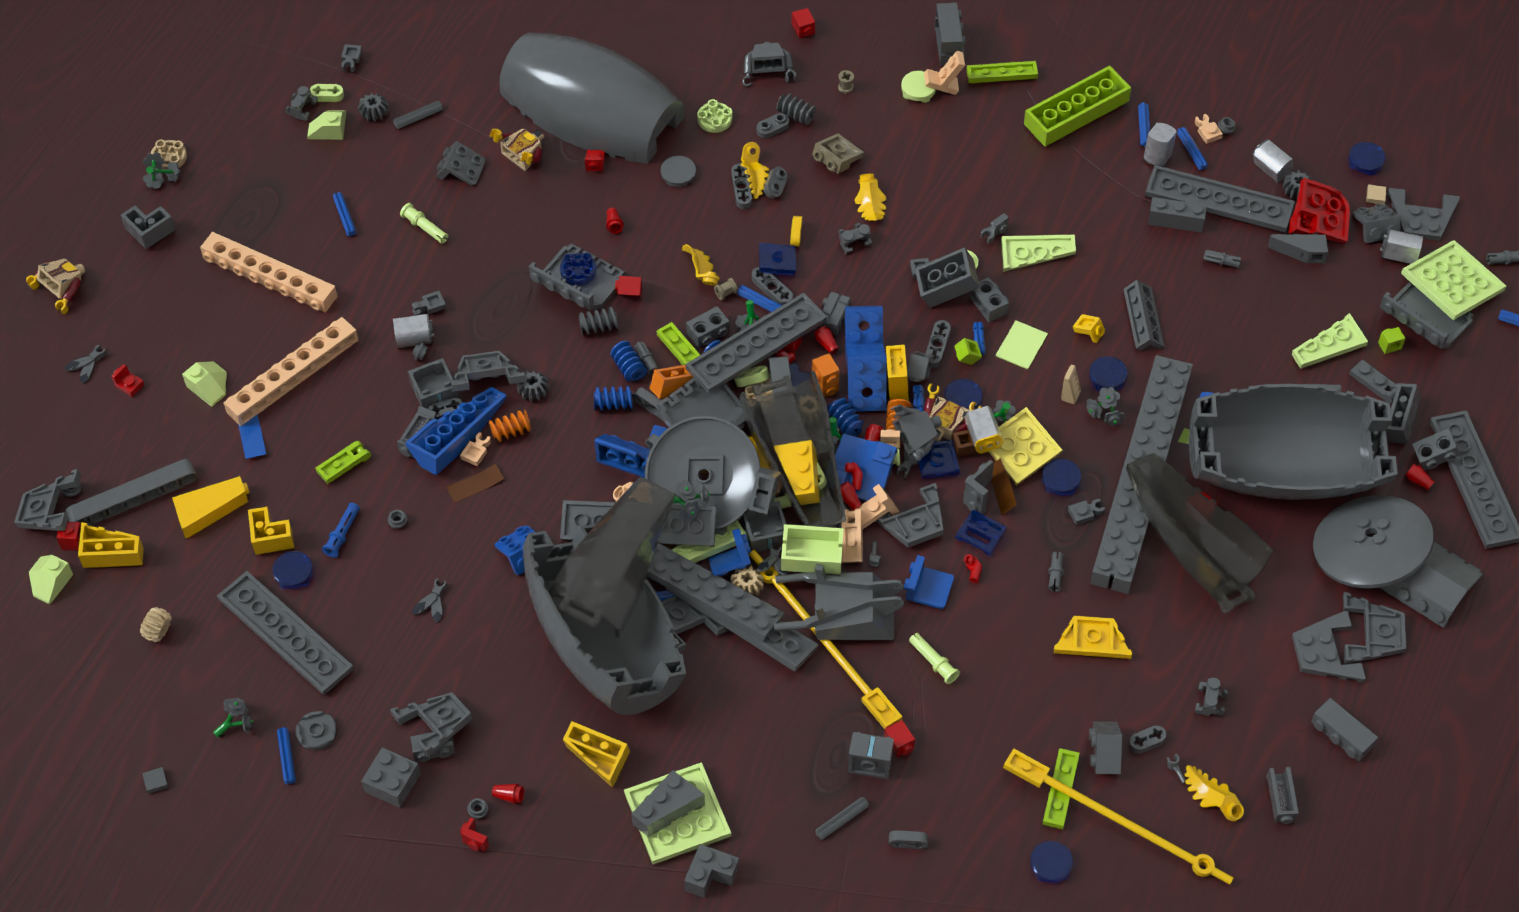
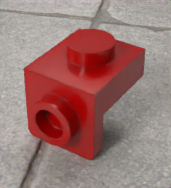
M470 817L468 822H465L461 827L462 841L472 850L486 852L489 846L488 838L474 831L476 829V822L474 818Z

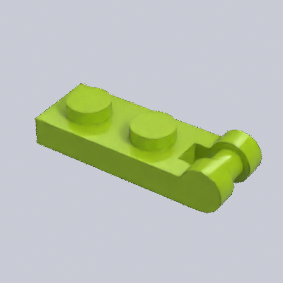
M355 441L317 466L316 472L329 484L360 462L367 461L371 457V453L363 448V444L360 441Z

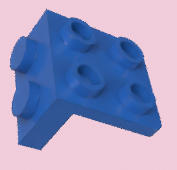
M521 526L515 532L500 538L495 543L496 549L508 557L512 569L517 576L525 572L523 544L528 533L535 532L529 526Z
M739 528L732 530L737 548L709 558L714 576H723L731 570L743 569L748 564H751L748 555L751 549L746 534H741Z
M917 555L916 561L911 562L910 579L906 578L904 590H907L906 600L944 609L954 576L924 567L925 557Z

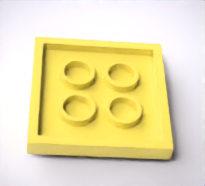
M1027 407L999 426L1003 444L1000 448L988 451L996 461L1001 458L1008 476L1016 486L1062 453L1059 445Z

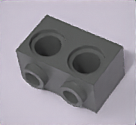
M989 277L979 281L980 287L969 292L970 299L988 322L1008 313V298L1002 295L998 285L995 282L993 283Z
M718 306L686 322V333L698 348L709 345L715 339L724 337L730 332L729 320Z
M918 351L911 353L907 368V376L910 377V380L921 382L929 378L934 355Z
M1449 428L1412 444L1424 470L1434 469L1439 464L1452 461L1461 455ZM1450 445L1447 449H1443L1444 446ZM1432 453L1430 456L1425 457L1426 454Z
M762 467L756 473L749 510L768 514L773 509L781 472Z

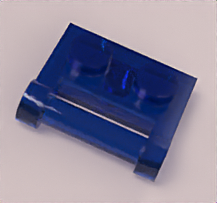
M972 509L958 530L955 539L963 540L984 551V554L991 556L996 545L1006 532L1007 527ZM970 531L990 542L986 544L966 534V532Z

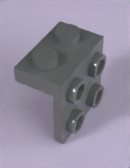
M455 141L451 147L447 146L442 154L444 159L437 166L439 171L436 177L443 180L451 173L474 186L477 183L486 159L458 141Z
M1376 204L1375 207L1370 208L1361 207L1352 212V216L1363 224V236L1366 243L1384 240V235H1387L1388 229L1401 232L1400 215L1385 204Z
M992 460L982 463L978 471L974 475H969L965 480L963 503L971 512H975L979 516L986 511L988 490L985 487L992 480L994 467Z

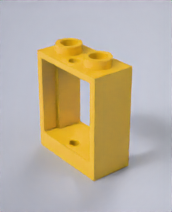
M905 345L886 346L890 400L905 399L909 401Z

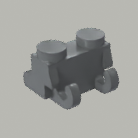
M301 86L298 88V94L294 93L292 95L291 107L287 106L285 112L288 115L295 116V119L307 121L310 113H302V108L308 102L312 104L317 103L318 98L313 96L311 90L306 86Z
M856 223L855 229L850 231L838 230L840 245L845 254L853 251L852 247L848 248V244L856 240L865 239V246L872 245L871 232L867 224L860 225V223Z
M1208 678L1207 682L1199 683L1198 690H1206L1203 707H1201L1200 703H1196L1195 713L1210 716V714L1219 716L1225 714V708L1220 707V710H1217L1216 705L1218 697H1227L1228 691L1224 689L1223 692H1219L1221 684L1217 678Z

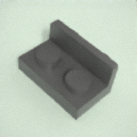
M434 732L410 736L415 762H426L432 758H446L455 754L453 737L427 757L419 748L417 741Z

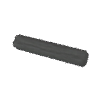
M435 101L394 119L393 123L397 129L441 111L443 109L440 101Z
M860 797L815 830L818 838L821 840L826 838L868 808V801L864 797Z

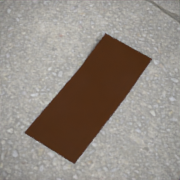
M1000 458L994 462L991 483L1001 515L1015 507L1017 503L1008 474Z
M495 463L487 469L446 488L454 503L488 489L504 480V477Z

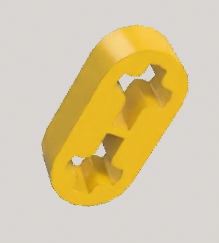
M793 216L790 246L800 247L802 216Z

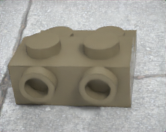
M838 133L817 142L812 153L816 161L824 163L828 170L834 171L837 174L849 169L850 164L861 159L864 154L862 150Z

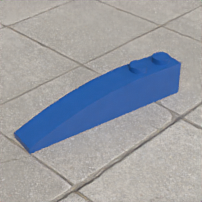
M493 387L474 396L472 401L458 405V409L452 412H445L443 417L438 420L434 418L405 443L406 447L423 469L438 475L465 449L469 441L472 442L476 435L483 430L488 421L491 420L503 404L507 395Z
M603 434L595 439L596 461L598 463L645 478V466L650 452L649 449L637 445L633 441L622 440L615 435Z

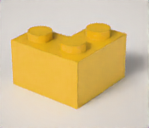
M268 507L248 510L251 543L255 555L294 548L293 532L289 520L272 522Z

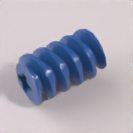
M621 341L613 347L610 353L611 358L627 382H636L646 376L648 373L647 369L644 367L641 359L637 357V353L630 346L629 341Z
M614 386L611 387L610 392H608L606 387H604L603 392H600L599 387H596L594 392L595 411L597 406L603 411L605 405L609 411L613 405L616 410H619L620 405L626 410L628 404L631 410H633L632 391L629 386L626 387L625 391L619 386L617 392Z
M841 398L830 403L826 408V412H828L830 417L837 419V427L841 429V432L854 437L860 435L864 422L859 420L860 416L855 414L856 411L854 409H851L852 406L850 403H847L848 400Z

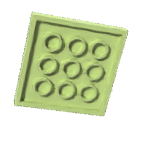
M1455 240L1408 265L1401 272L1404 277L1452 320L1495 297L1506 288L1502 281Z
M702 762L676 771V773L705 794V805L688 812V815L683 818L682 816L672 821L670 825L649 837L639 830L652 864L698 849L700 844L706 846L731 837V831ZM667 775L624 790L632 812Z

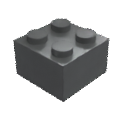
M381 748L361 783L365 793L401 808L421 773L418 763L385 748Z

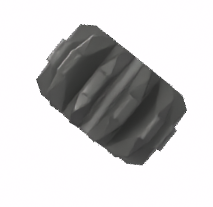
M371 92L369 96L364 95V98L360 99L358 109L363 119L366 118L368 122L370 120L376 122V119L382 120L383 116H387L389 106L384 96H381L379 93L373 95Z
M1299 170L1297 173L1291 171L1284 179L1283 190H1285V195H1290L1291 199H1298L1300 181L1303 178L1312 180V176H1307L1306 172L1300 173Z
M535 369L532 373L526 371V382L517 383L518 394L522 395L524 400L529 398L530 402L533 399L539 401L540 397H545L546 392L549 390L548 379L542 372L537 373Z

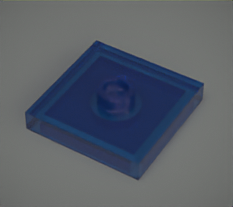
M759 242V272L795 275V246Z
M953 440L934 442L929 453L921 461H918L922 479L960 474Z

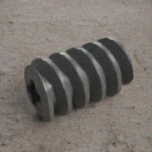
M789 93L787 96L786 94L781 95L776 110L788 115L789 118H794L795 121L803 125H808L814 118L816 106L813 105L810 108L809 102L804 105L805 101L803 99L799 101L798 96L793 98V94Z
M609 307L608 313L602 308L601 314L597 310H594L593 316L590 311H587L586 317L582 312L579 314L582 336L583 330L590 335L591 329L596 334L598 328L604 332L605 326L610 331H612L613 325H615L617 330L619 329L617 314L612 307Z

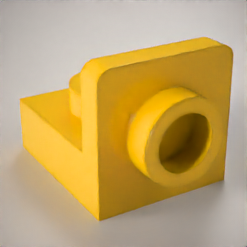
M1082 314L1073 325L1074 332L1090 335L1094 343H1097L1105 332L1099 317Z

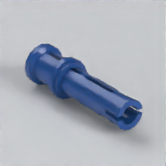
M349 503L335 531L330 532L328 542L322 547L323 553L333 558L338 556L339 548L346 542L345 535L360 510L357 504Z

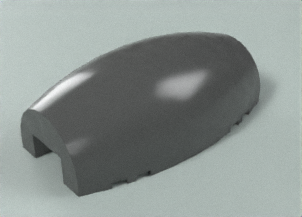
M526 33L510 49L500 74V94L513 107L516 106L521 110L523 116H528L533 120L534 124L568 143L585 150H602L608 153L609 157L613 158L621 156L625 157L626 161L648 164L657 153L656 138L666 125L676 129L685 118L684 104L665 84L649 71L611 49L575 37L552 33Z
M1303 384L1249 386L1248 389L1237 390L1236 388L1231 389L1230 392L1221 394L1217 392L1198 398L1192 409L1189 429V458L1192 474L1196 479L1241 494L1287 500L1340 497L1388 484L1398 474L1396 456H1388L1386 430L1392 421L1390 403L1367 395L1365 398L1356 396L1351 391L1344 393L1335 391V388Z
M597 524L579 526L571 543L557 545L552 543L546 531L528 533L523 544V560L530 597L549 642L577 680L598 700L621 715L644 712L672 695L686 675L683 654H679V641L674 638L672 633L674 628L664 606L635 563H629L625 558L626 553L622 549L618 551L612 544L614 540Z

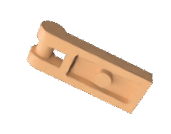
M862 508L855 509V511L843 509L841 512L842 528H844L843 564L863 563ZM855 518V523H849V519Z

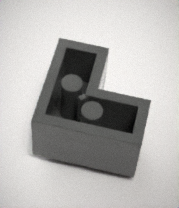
M136 205L121 214L125 229L145 249L175 231L172 217L161 206L148 215H145Z
M1093 721L1092 728H1089V741H1091V747H1094V754L1090 756L1091 767H1094L1096 774H1121L1122 733L1118 722Z
M700 844L684 880L685 891L705 898L712 880L732 886L740 868L739 858Z

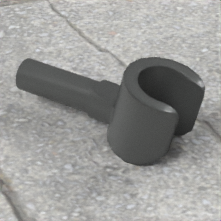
M874 541L872 542L869 565L879 567L881 556L876 555L877 542Z
M1174 754L1175 762L1170 761L1169 757H1167V767L1176 772L1182 784L1185 783L1186 779L1179 767L1180 757Z

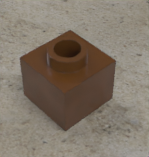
M969 430L953 433L952 443L957 457L976 453Z

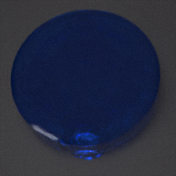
M1371 142L1357 143L1351 148L1349 153V167L1368 175H1375L1385 162V153L1382 148Z
M574 253L563 256L560 264V275L562 279H566V283L582 286L595 278L597 268L590 253Z
M1110 356L1100 357L1091 364L1089 377L1098 391L1102 388L1108 389L1109 387L1117 390L1124 387L1127 379V368L1117 358Z
M958 379L946 387L944 398L970 410V404L976 402L975 410L981 405L983 394L977 383L968 379Z
M1056 459L1049 462L1044 467L1042 474L1045 490L1048 493L1059 495L1074 494L1081 482L1080 469L1075 463L1066 459Z
M290 551L276 559L272 571L276 582L281 588H297L310 583L313 566L306 554Z
M1046 841L1034 848L1031 854L1030 866L1039 881L1060 882L1069 877L1073 866V857L1069 849L1063 844L1056 841Z

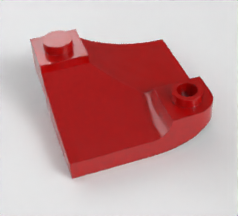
M1303 178L1300 181L1296 207L1293 216L1290 218L1289 234L1326 235V240L1342 244L1348 242L1350 207L1344 195L1336 188Z

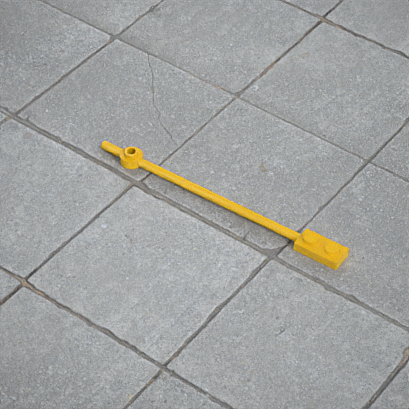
M752 550L749 553L757 565L763 561L756 550ZM774 566L767 571L760 572V575L764 578L763 582L767 584L773 583L803 620L810 617L783 583H776L775 576L779 575V573L775 570ZM815 627L810 628V629L813 631V633L816 635V633H815ZM820 640L865 694L862 697V703L884 729L902 720V715L878 687L872 691L830 640Z
M1013 749L1004 763V769L1038 788L1044 782L1191 863L1196 875L1207 877L1211 874L1225 883L1231 884L1234 877L1217 869L1214 860L1209 855L1200 854L1194 856L1048 776L1049 767L1018 750ZM1199 865L1205 866L1206 869H1201Z

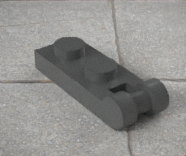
M1361 360L1351 369L1349 375L1387 403L1393 402L1398 383L1392 382L1364 360Z

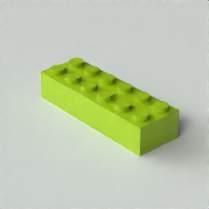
M1109 65L1025 110L1024 125L1046 147L1129 102L1131 87Z

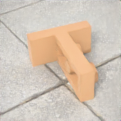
M956 51L949 58L946 65L940 69V72L927 69L924 72L925 86L956 95L959 92L956 76L965 66L963 52Z
M880 484L873 488L877 495L857 508H862L863 511L862 530L887 512H890L893 516L900 513ZM855 518L849 519V523H855Z

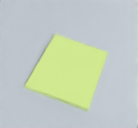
M1015 321L995 356L1028 370L1048 333Z

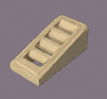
M1071 364L1064 378L1061 400L1075 404L1081 393L1076 367Z

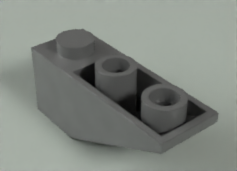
M1271 234L1268 248L1305 263H1325L1328 254L1326 235Z

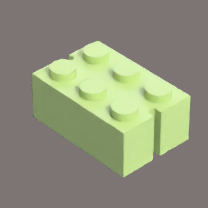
M784 524L781 571L815 573L816 564L824 566L826 574L841 575L844 528Z

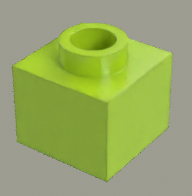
M1399 327L1388 328L1381 332L1378 343L1384 354L1401 350L1405 337Z
M964 338L954 346L960 362L973 365L982 358L978 342Z

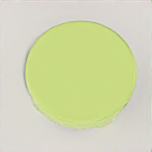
M924 71L910 72L902 79L901 89L905 99L926 103L930 101V98L936 92V89L925 86Z
M709 100L697 113L698 124L707 132H722L728 129L732 123V109L723 103H719L717 100Z

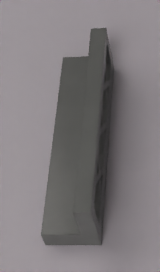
M1136 280L1123 289L1135 347L1140 351L1149 345L1162 349L1165 346L1152 287Z

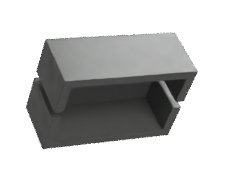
M957 3L936 4L935 33L940 66H945L949 58L956 51L963 52L964 55V47L962 46H965V35H962L963 22H960L962 14L961 9L958 10Z

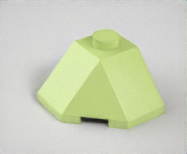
M328 110L309 123L308 139L343 140L346 110Z
M214 361L196 362L182 374L186 387L211 407L226 396L227 372Z
M54 555L40 557L29 571L33 596L50 605L73 576L68 562Z

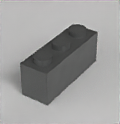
M1152 197L1148 225L1202 233L1207 205Z
M1398 383L1391 406L1392 421L1386 430L1389 442L1408 444L1421 400L1417 384Z
M1331 698L1314 713L1311 721L1318 731L1326 734L1334 744L1339 745L1349 757L1355 758L1358 762L1375 746L1378 739L1374 733Z

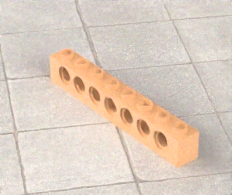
M214 232L209 235L200 247L203 258L207 262L218 264L223 269H229L239 276L249 278L254 283L258 282L270 290L274 289L284 296L292 297L299 303L310 305L315 310H321L326 313L338 297L334 285Z
M343 317L332 322L329 327L318 332L311 340L303 343L300 348L289 353L282 361L274 364L264 374L259 375L253 382L245 385L239 392L223 402L227 414L242 426L359 341L356 329Z

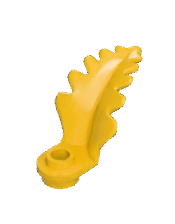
M748 142L743 147L741 166L747 169L745 174L750 175L747 179L748 182H751L749 187L753 189L751 191L753 198L757 199L759 195H763L761 190H764L766 182L764 178H767L769 175L765 171H769V168L758 163L759 145L755 142ZM752 148H754L753 154L750 153Z
M861 174L858 180L860 190L855 198V203L861 204L858 212H864L861 217H865V220H881L885 215L882 210L886 209V206L881 202L886 200V196L878 188V180L874 178V174Z
M687 244L683 245L682 251L692 255L696 278L701 280L703 284L717 285L720 277L717 276V273L711 272L713 264L708 262L709 256L703 255V251L693 249Z
M1187 765L1185 777L1189 778L1186 780V784H1191L1188 787V791H1196L1192 798L1194 800L1202 799L1201 807L1217 806L1221 809L1226 819L1230 821H1237L1243 816L1244 808L1236 795L1229 791L1227 784L1223 783L1218 786L1216 778L1208 780L1207 773L1202 775V770L1198 769L1196 771L1195 766Z

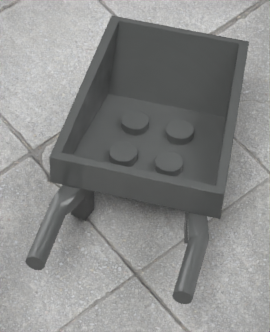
M816 564L815 573L775 576L776 583L806 581L816 584L815 615L803 621L774 623L775 631L815 627L817 640H894V611L904 606V600L902 601L901 597L894 596L903 590L904 586L900 580L882 581L873 572L841 573V575L826 574L824 566Z

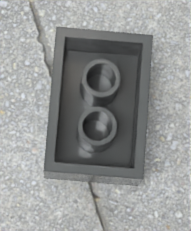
M965 247L915 268L921 298L929 308L980 287L974 259Z

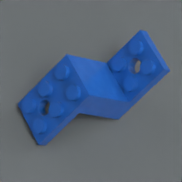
M883 306L845 307V357L848 371V403L851 404V409L855 411L886 410V354L883 345ZM867 321L869 327L862 330L859 328V323ZM866 387L873 390L869 396L862 394V390Z

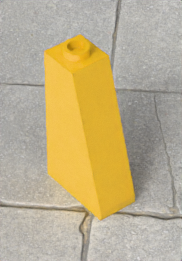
M240 476L172 497L185 539L248 502L246 494L250 492L247 483H242Z

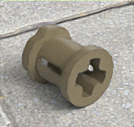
M848 70L840 72L838 77L840 81L838 85L839 91L845 94L851 93L854 88L852 83L854 74Z
M729 278L727 282L715 285L714 291L720 300H724L726 296L738 293V288L734 280Z

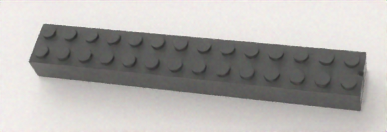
M1158 355L1155 356L1090 582L1092 585L1108 588L1111 575L1114 576L1111 590L1129 594L1193 364Z

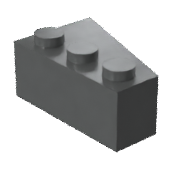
M672 770L632 812V825L649 837L667 827L682 816L683 818L688 815V812L697 807L701 808L704 806L705 794Z

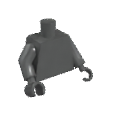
M764 42L763 44L754 45V49L744 59V74L746 76L742 80L743 85L748 87L752 84H745V80L749 79L752 73L787 70L786 82L788 83L789 76L793 77L795 82L796 72L792 70L791 54L781 48L779 43Z
M900 404L892 407L891 410L896 412V415L893 416L896 420L892 423L896 431H900V439L907 454L913 453L914 458L917 461H921L934 444V437L937 436L935 428L942 425L940 417L935 415L930 418L926 411L920 412L919 409L903 407Z

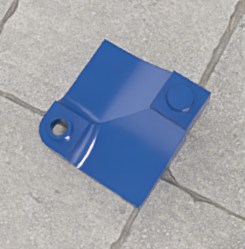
M843 433L832 465L829 467L826 475L827 485L836 491L835 489L846 481L852 484L853 476L851 473L845 472L844 468L846 463L855 462L863 472L861 490L855 489L859 500L867 502L877 495L873 490L875 486L880 484L885 490L898 452L897 447L880 441L865 440ZM838 476L839 479L837 481H833L832 477Z

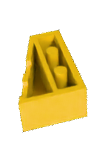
M812 440L774 446L800 505L819 503L817 452Z
M81 523L78 557L83 568L143 564L144 547L139 536L120 531L112 532L105 530L104 527L99 526L96 528L88 526L87 523Z
M571 721L563 738L566 747L613 788L630 753L628 745Z

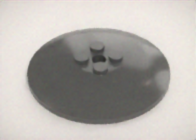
M713 416L690 417L670 426L653 444L645 466L647 493L652 504L681 505L680 503L668 504L666 501L667 496H675V485L677 483H681L683 480L689 481L690 485L695 487V494H701L700 486L704 484L705 489H708L711 494L706 506L717 507V531L737 521L749 509L756 473L761 469L760 461L751 440L733 423ZM703 470H707L709 478L703 481L699 475ZM701 498L693 499L698 502V506H704Z
M1366 496L1340 505L1322 520L1314 535L1313 550L1319 567L1333 580L1351 587L1378 588L1400 582L1419 570L1431 554L1434 544V533L1429 518L1415 504L1394 496ZM1370 533H1375L1373 537L1367 536Z

